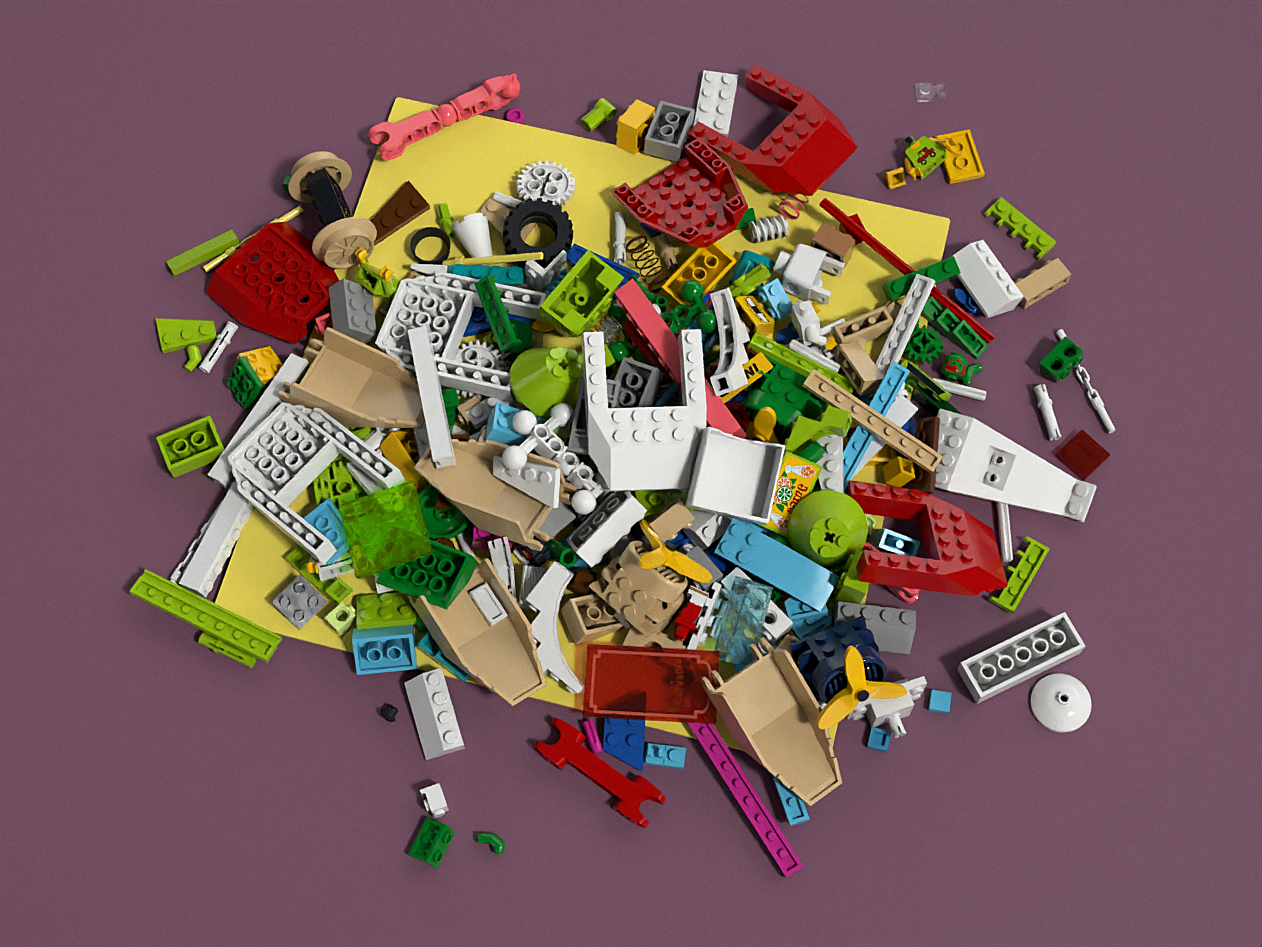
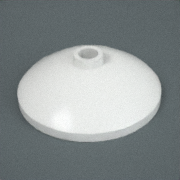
M1061 673L1048 675L1035 685L1031 693L1030 705L1033 715L1041 725L1051 731L1059 733L1072 732L1080 728L1090 715L1091 698L1089 692L1078 679L1070 675ZM1060 697H1066L1067 702H1063Z

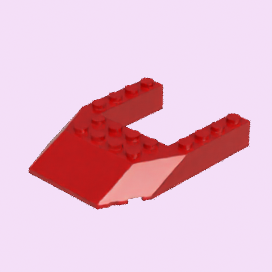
M755 64L744 75L747 90L790 112V114L754 151L699 121L687 132L689 143L697 138L702 139L731 166L734 172L772 193L785 191L793 195L813 196L857 149V145L841 120L810 92Z
M849 480L844 493L852 497L865 514L919 521L927 555L926 559L863 550L856 565L859 581L971 597L977 596L983 591L988 593L994 591V589L1007 587L1008 583L992 528L966 511L924 491Z

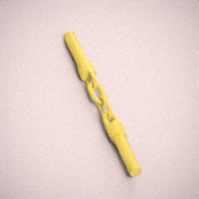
M299 205L270 223L288 222L302 213L303 209ZM257 233L247 237L238 245L225 250V253L204 265L203 269L207 273L228 260L238 251L236 248L242 247L246 241Z

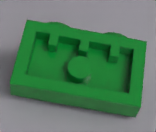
M426 818L408 855L437 869L443 860L448 845L453 839L455 831L446 824Z

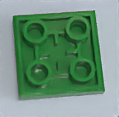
M245 356L239 357L226 381L228 387L233 391L237 401L241 403L244 409L251 408L264 385Z

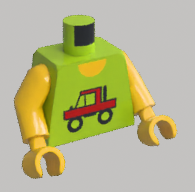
M912 136L907 137L903 143L908 148L905 151L904 159L906 173L912 177L913 181H916L915 177L917 176L923 180L947 159L945 149L951 152L952 149L950 147L957 144L952 138L942 140L922 136L916 141Z

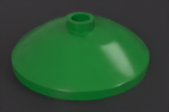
M429 486L418 495L413 505V514L418 520L422 534L435 540L443 537L452 539L465 530L470 520L458 509L435 510L438 491L433 486ZM441 514H447L445 518H440Z

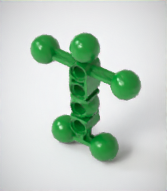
M690 279L685 281L680 289L683 300L692 303V305L680 304L674 310H670L671 313L660 315L665 323L671 322L668 327L673 334L678 331L679 327L683 329L682 327L690 326L694 321V316L697 314V326L701 331L712 333L718 329L715 311L707 308L702 299L704 293L703 286L697 280ZM617 302L612 303L607 311L608 320L613 324L619 325L625 336L624 342L614 341L608 346L616 364H621L623 357L629 358L631 352L635 355L638 362L651 366L635 345L631 346L632 340L622 329L623 323L629 320L626 313ZM687 313L686 317L680 318L682 314Z

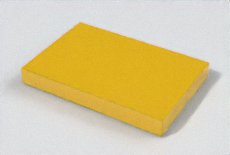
M970 129L935 136V138L942 140L952 138L957 144L950 147L952 149L951 152L945 149L947 159L942 162L949 184L984 177L985 173Z

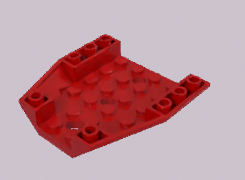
M700 138L684 146L685 158L636 188L632 189L625 182L611 191V194L641 224L685 244L707 248L734 231L748 208V204L731 166Z
M275 222L268 223L215 270L206 293L244 326L296 344L308 333L305 325L330 303L329 287L340 280L332 267L314 255L310 240L289 223ZM254 256H259V257H260V258H259L257 261H255V262H252V261H251V259H252ZM278 277H285L283 281L276 282ZM303 298H310L308 302L301 303Z

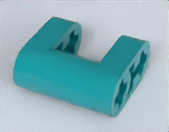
M744 250L729 280V285L731 286L734 281L742 275L749 273L761 263L771 273L775 265L774 261L768 257ZM763 283L759 284L755 288L757 289L758 287L762 286ZM756 289L749 293L750 295L758 296Z

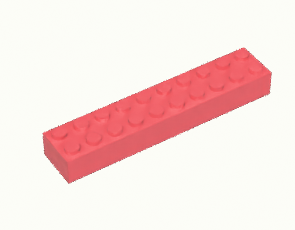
M632 278L615 291V294L618 296L615 300L679 387L681 386L678 340ZM705 378L706 426L719 429L738 438L744 439L747 437V434L720 397L716 396L714 389Z

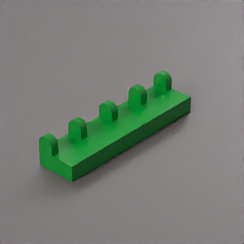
M486 275L474 285L500 351H507L513 346L521 345L522 342L521 339L516 338L514 329H516L515 324H511L507 315L509 309L504 307L500 296L503 294L501 290L497 289L494 282L497 280L496 276Z

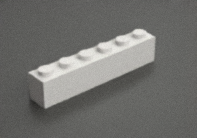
M234 481L179 582L183 588L205 598L212 590L217 576L221 573L226 559L230 556L235 542L239 539L241 531L248 522L249 516L255 507L238 491L237 483Z

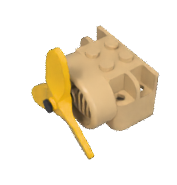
M642 518L639 524L651 545L643 541L630 542L623 554L614 558L609 566L602 570L601 578L591 583L589 587L649 638L667 629L685 604L683 591L688 585L687 577L702 583H709L713 577L702 565L688 556L675 551L676 546L670 542L664 544L649 523Z

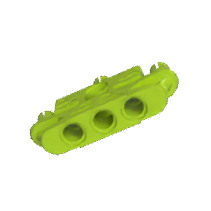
M339 454L313 480L318 507L326 499L330 498L336 507L339 506L340 513L352 528L350 522L361 517L357 494L366 491L358 482H354V477L347 470L346 464L350 463V461L342 454ZM345 488H350L348 492H342ZM335 489H337L339 495L335 496Z

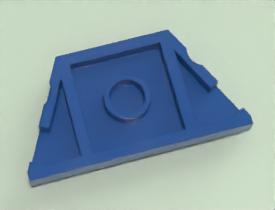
M647 692L605 709V711L646 713ZM617 713L605 714L603 750L639 771H643L646 716L619 715Z

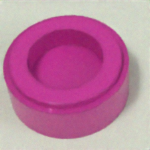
M518 108L510 109L506 114L507 121L522 124L524 122L523 111Z

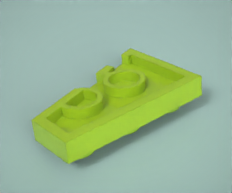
M156 318L163 353L217 340L214 321Z

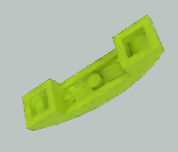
M300 545L285 557L307 581L332 601L340 604L353 591L340 578L333 577L320 581L319 574H316V572L307 575L306 564L309 562L311 555Z

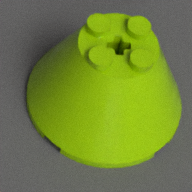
M545 347L526 350L516 358L511 366L509 378L512 392L520 404L523 403L534 415L550 419L551 409L558 403H567L573 410L575 409L581 384L582 366L578 353L573 349Z
M820 490L807 495L798 502L789 519L788 535L793 549L824 568H835L846 564L850 554L854 555L857 549L862 550L867 538V520L862 508L852 497L838 491Z

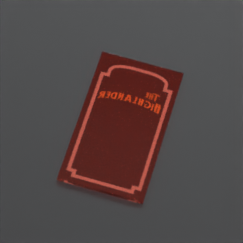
M588 644L582 715L583 717L716 725L717 709L703 689L701 678L705 676L713 688L718 686L710 672L716 670L719 674L720 651Z

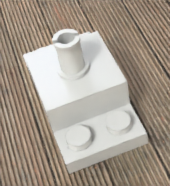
M922 676L900 684L908 692L902 697L893 699L868 698L863 702L860 701L854 710L846 716L847 720L851 718L858 720L866 714L871 727L889 723L894 738L907 734L901 718L910 715L914 707L913 701L921 697L920 695H922L927 685L925 677Z

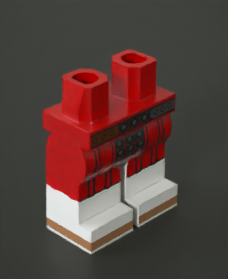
M690 586L687 594L688 605L681 611V617L677 616L675 621L674 640L682 641L686 645L688 639L692 638L693 633L696 634L695 629L699 618L704 615L703 610L707 598H709V593Z

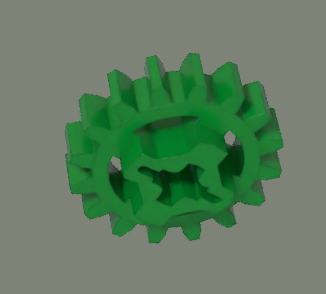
M923 325L922 329L915 326V330L912 332L903 352L908 353L907 359H914V364L920 361V364L923 365L924 361H926L930 365L932 360L936 362L938 356H941L944 347L942 343L943 337H938V331L932 332L933 327L927 330L925 325Z

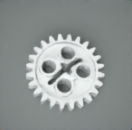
M539 160V165L532 162V167L526 165V170H521V175H518L517 193H519L520 199L524 198V204L527 199L532 198V201H537V198H542L544 202H547V200L553 201L555 206L557 204L560 205V203L566 205V200L571 201V196H574L575 178L572 177V172H568L567 167L562 169V164L556 166L555 161L549 164V161L546 160L545 164H543Z
M477 340L476 345H473L472 341L469 342V346L463 343V349L458 348L453 360L458 362L464 361L480 367L492 365L489 369L505 372L504 367L506 365L502 355H499V350L495 349L492 344L488 347L486 341L482 345L479 340ZM477 356L474 360H470L471 357ZM456 389L457 395L462 393L463 398H466L469 394L470 398L477 395L481 399V394Z

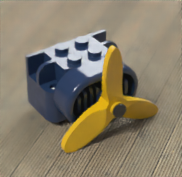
M863 615L789 644L792 659L817 701L822 700L827 704L817 717V726L820 729H828L836 725L850 714L860 701L863 702L868 698L893 699L908 693L906 688L900 684L884 682L887 668L880 657L879 647L874 640L873 633L866 627Z

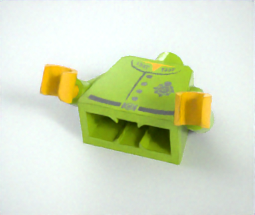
M360 247L355 251V256L360 260V268L355 280L373 294L394 297L400 285V280L392 275L394 272L392 269H388L386 265L382 269L369 265L368 260L364 259L369 254Z

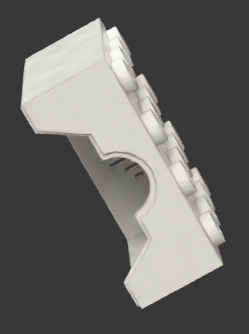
M711 427L703 429L685 507L760 525L768 524L785 445L742 439Z

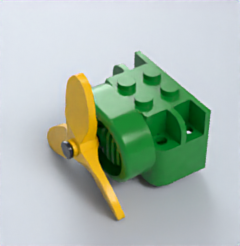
M764 355L773 365V368L765 374L762 370L758 372L762 376L748 386L747 396L739 407V414L742 419H735L740 426H743L741 428L744 432L745 428H748L746 431L747 437L744 439L782 445L787 438L789 439L791 427L794 422H797L799 416L820 422L821 414L826 411L828 403L802 386L808 377Z

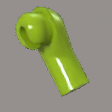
M190 345L186 349L190 360L185 364L184 368L190 373L201 361L200 349L196 345Z

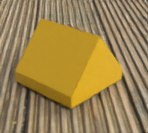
M903 167L886 172L883 177L889 190L906 184Z

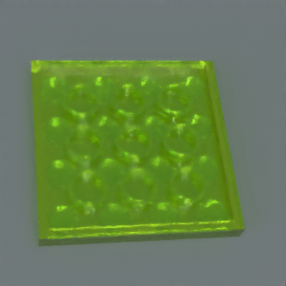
M413 480L339 505L355 577L358 579L433 554L416 484Z

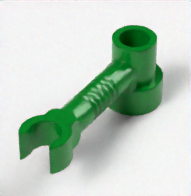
M631 275V279H634L652 304H657L661 313L666 312V298L663 296L656 297L641 285L635 275Z

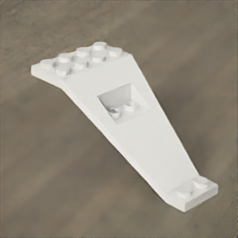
M943 409L939 410L937 415L940 418L938 453L943 458L936 467L935 488L1067 517L1084 523L1097 488L1096 485L1075 479L975 418ZM1000 458H1003V461L1001 463H998V460ZM993 476H996V479L994 481H991V478Z

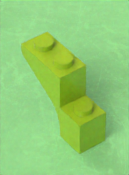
M828 406L826 411L821 414L820 422L799 416L797 422H794L791 427L789 439L787 438L784 442L785 452L789 451L797 455L810 442L813 443L815 440L818 441L829 435L846 437L853 421L850 412Z

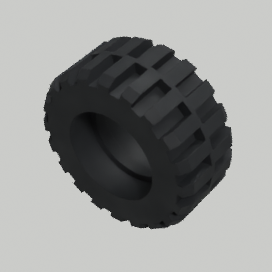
M532 198L527 199L525 204L523 202L518 203L516 209L512 208L509 211V216H506L504 221L502 240L506 254L542 252L543 259L534 261L544 269L563 250L568 254L573 240V224L571 220H568V213L566 211L562 212V207L559 204L555 206L553 201L547 200V202H544L542 198H537V201H532ZM543 223L553 230L555 240L549 246L535 248L526 244L521 238L520 233L522 228L528 224ZM518 261V267L524 268L527 261Z

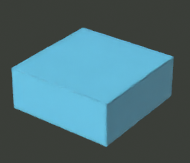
M932 689L928 711L949 714L952 693Z

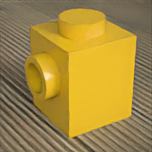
M898 456L883 466L886 484L902 487L915 478L913 461Z

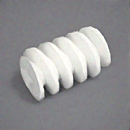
M778 215L777 220L772 216L770 221L764 218L763 222L760 219L756 220V223L753 221L749 222L752 242L756 239L760 243L761 237L766 242L769 235L774 240L775 234L780 239L783 232L786 237L789 236V227L785 216L783 218L782 215Z

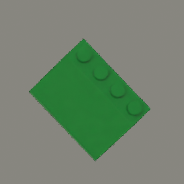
M402 529L376 582L417 599L419 596L424 595L429 604L447 610L470 581L478 563L468 553Z

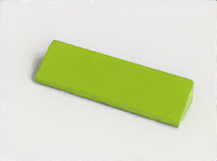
M231 229L166 262L173 275L176 276L225 252V250L238 245L240 242Z

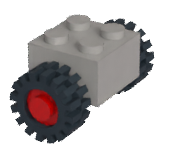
M559 500L558 508L551 510L539 530L548 534L549 541L569 523L579 527L593 512L586 515L579 514L573 509L572 504L567 505ZM535 536L533 539L543 545L541 551L532 550L527 546L516 543L521 555L534 567H540L551 557L549 550L546 549V545L543 544L545 541L539 540Z

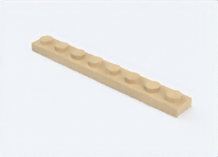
M813 369L802 386L832 407L849 411L855 423L930 474L934 472L942 460V455L815 369Z

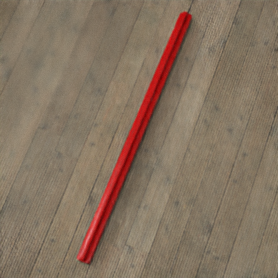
M824 198L820 202V207L901 273L907 275L915 271L828 199ZM933 286L930 296L944 308H949L960 321L964 319L987 343H991L995 339L994 334Z

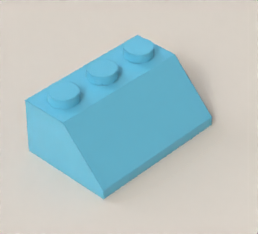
M414 625L364 630L353 629L352 644L357 675L417 669Z

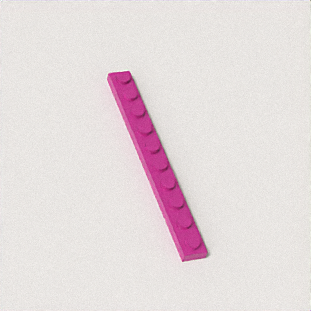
M693 693L682 698L679 704L675 703V705H680L676 707L681 708V715L694 716V710L703 711ZM684 701H689L687 703H690V707H683V705L689 706V704H685ZM706 713L697 714V719L684 718L785 878L803 868V864Z

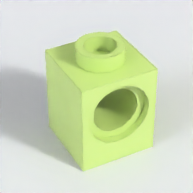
M341 602L325 617V620L341 637L356 624L357 611L350 604L346 606ZM342 615L348 616L344 621L338 620Z

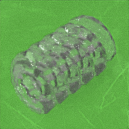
M606 314L604 315L606 322L600 320L601 327L595 325L594 328L597 332H603L604 344L606 343L609 346L611 341L615 340L616 336L621 333L620 330L623 329L622 325L615 318Z

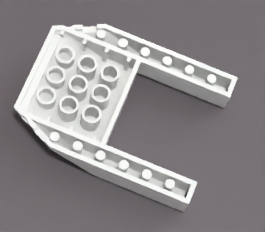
M438 272L434 276L425 277L423 275L415 279L401 280L375 344L387 355L396 358L404 369L416 374L408 330L426 325L431 335L440 385L514 402L515 396L510 385V373L453 361L474 307L483 308L474 285L479 279ZM495 283L497 289L502 291L503 295L500 297L504 307L509 309L508 314L545 321L539 314L540 306L547 299V294Z
M701 329L681 330L678 336L683 406L608 408L603 332H584L581 341L588 454L596 464L609 490L689 489L702 430L706 428L707 405Z
M282 402L228 456V460L237 482L238 491L275 526L324 565L337 550L330 540L288 507L339 454L346 457L391 494L398 489L405 481V478L396 466L321 408L314 407V409H310L302 405L293 406Z

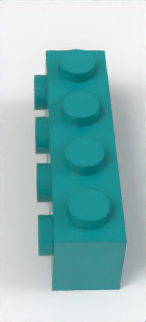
M450 265L449 273L479 280L486 275H495L497 279L494 281L495 283L522 289L525 286L524 268L518 266Z

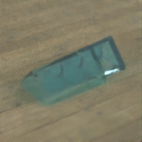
M735 576L714 648V655L724 662L743 665L752 663L753 655L749 645L752 643L755 646L759 645L758 639L761 637L773 587Z

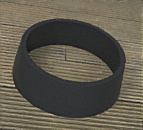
M426 227L414 234L410 242V249L418 263L441 265L449 256L450 238L446 232L439 228ZM426 237H438L448 247L447 252L441 258L433 261L420 259L416 256L415 249L417 244Z

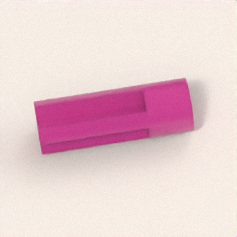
M593 720L583 722L591 752L596 756L604 753Z

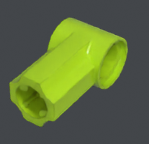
M601 98L595 104L594 109L581 119V123L587 131L592 132L604 121L612 120L617 113V109L605 98Z

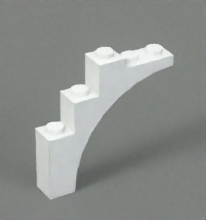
M729 287L710 294L720 337L718 368L714 375L710 377L716 396L734 391L748 384L742 365L749 361L743 343L749 341L750 338L744 322L741 323Z
M554 561L526 598L529 602L528 606L537 613L541 611L531 624V632L534 642L537 644L541 642L536 651L541 662L543 674L547 675L551 671L550 675L555 680H562L567 684L565 686L567 690L573 694L576 692L580 694L587 687L575 676L567 664L558 637L560 602L574 574L559 562Z

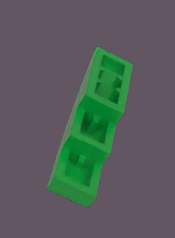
M932 296L928 297L921 314L945 337L973 358L978 359L988 347L986 342L964 319L960 321L949 308L944 309Z

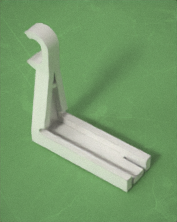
M507 536L503 537L504 543H502L501 538L493 540L495 546L492 545V541H488L493 567L517 602L514 566Z

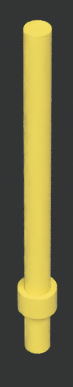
M536 252L476 258L456 257L452 260H444L443 265L463 264L469 266L542 260L543 253Z

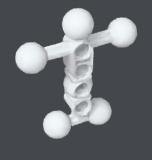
M567 403L556 404L551 409L550 419L544 424H537V418L530 411L522 410L517 412L513 417V428L519 434L528 435V437L520 446L512 445L505 449L502 455L503 464L508 469L517 471L525 466L527 454L534 449L541 457L557 462L563 475L568 476L566 480H569L570 484L574 485L578 490L586 489L580 490L573 495L571 500L573 509L583 515L592 512L596 506V498L602 492L611 491L599 471L595 476V482L592 480V469L584 465V462L579 464L576 454L566 451L568 447H565L563 441L553 432L557 427H566L573 422V408Z

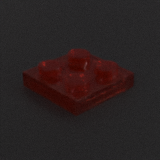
M1080 430L1056 453L1055 457L1081 480L1085 481L1111 454L1084 430Z

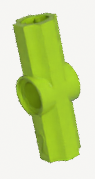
M761 263L732 283L729 289L734 303L735 298L747 296L756 289L755 287L771 276L766 266Z

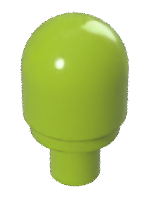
M493 332L484 336L483 343L486 341L488 347L491 344L494 348L498 346Z

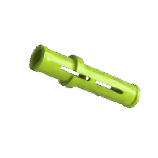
M203 632L199 638V644L212 649L216 654L221 653L249 668H253L257 661L256 657L206 632Z

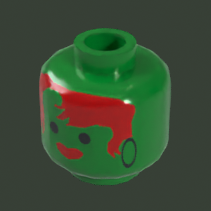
M951 352L944 357L941 372L949 381L961 379L965 375L968 361L963 354Z

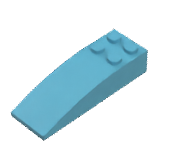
M735 518L732 519L714 552L719 557L820 612L840 579L838 575Z

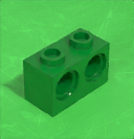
M1065 336L1040 362V370L1058 383L1061 379H1066L1070 374V370L1082 362L1083 350ZM1067 352L1074 353L1071 357L1065 356ZM1055 365L1061 366L1059 370L1052 369Z

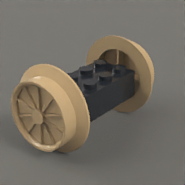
M320 151L308 154L295 163L291 170L288 189L294 199L304 203H313L314 207L319 211L317 214L319 220L325 225L313 240L312 250L314 255L318 259L325 261L332 268H351L359 265L360 260L355 256V251L360 247L369 254L364 259L370 257L374 250L377 231L371 221L365 218L353 217L342 192L348 186L352 177L349 164L331 152Z

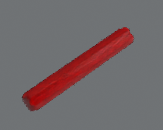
M630 320L625 321L622 329L652 367L658 368L665 373L663 382L670 380L669 372L660 363Z

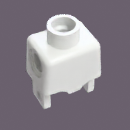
M800 243L796 246L793 255L781 251L776 261L774 272L783 275L782 287L786 292L805 301L811 298L828 305L831 292L821 288L823 284L821 273L825 270L841 277L845 263L827 257L826 251Z

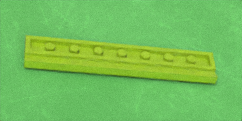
M147 569L144 570L143 575L138 578L129 591L130 595L268 663L278 644L282 641L281 636Z

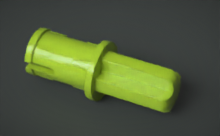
M440 203L437 206L440 216L439 223L443 226V230L449 238H453L456 236L452 229L454 219L450 215L448 205Z

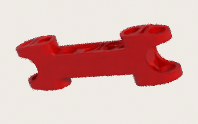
M554 718L551 725L561 735L559 741L553 745L536 741L533 745L536 751L547 762L561 771L566 764H569L618 800L613 806L617 813L635 825L646 828L649 822L639 811V806L647 800L663 805L667 799L661 791L638 774L633 781L626 778L582 746L586 739L583 733L567 722Z

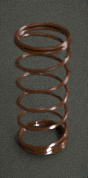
M646 236L634 237L627 243L626 250L632 253L631 259L636 261L635 266L640 269V275L645 277L644 283L649 285L648 290L651 293L659 292L661 287L655 290H651V287L665 279L668 280L669 277H667V274H661L654 278L651 283L646 282V277L658 274L662 271L663 266L654 267L646 275H643L641 270L654 266L659 259H650L641 268L638 267L637 261L650 258L654 254V250L644 252L635 260L632 256L633 253L644 251L649 247L650 243L647 242ZM645 238V241L636 248L628 249L629 245L634 241ZM646 244H648V246L645 247L644 249H642V250H640V251H637V250L643 248ZM653 252L650 256L639 260L644 254ZM657 259L654 264L644 267L648 262ZM661 267L658 272L648 275L654 269Z

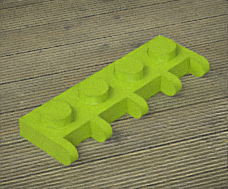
M1002 197L984 213L986 217L992 214L999 220L996 224L998 227L1004 224L1013 231L1010 237L1015 238L1019 236L1026 242L1024 246L1026 250L1030 247L1039 253L1036 257L1038 260L1056 245V241Z
M1025 536L1023 539L1025 543L1029 544L1026 552L1017 550L1015 553L1017 557L1021 558L1016 569L1012 566H1008L1006 569L1007 572L1012 574L1007 587L1002 588L1003 591L999 598L994 596L989 598L991 603L1011 614L1015 611L1050 548L1028 536Z

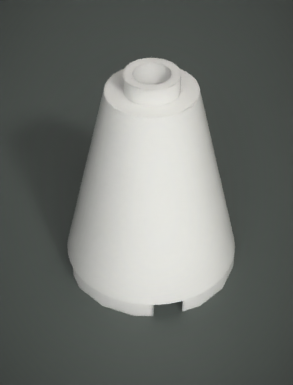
M474 213L463 217V222L459 223L457 220L452 225L454 233L471 258L493 256L486 214L483 216L482 213Z

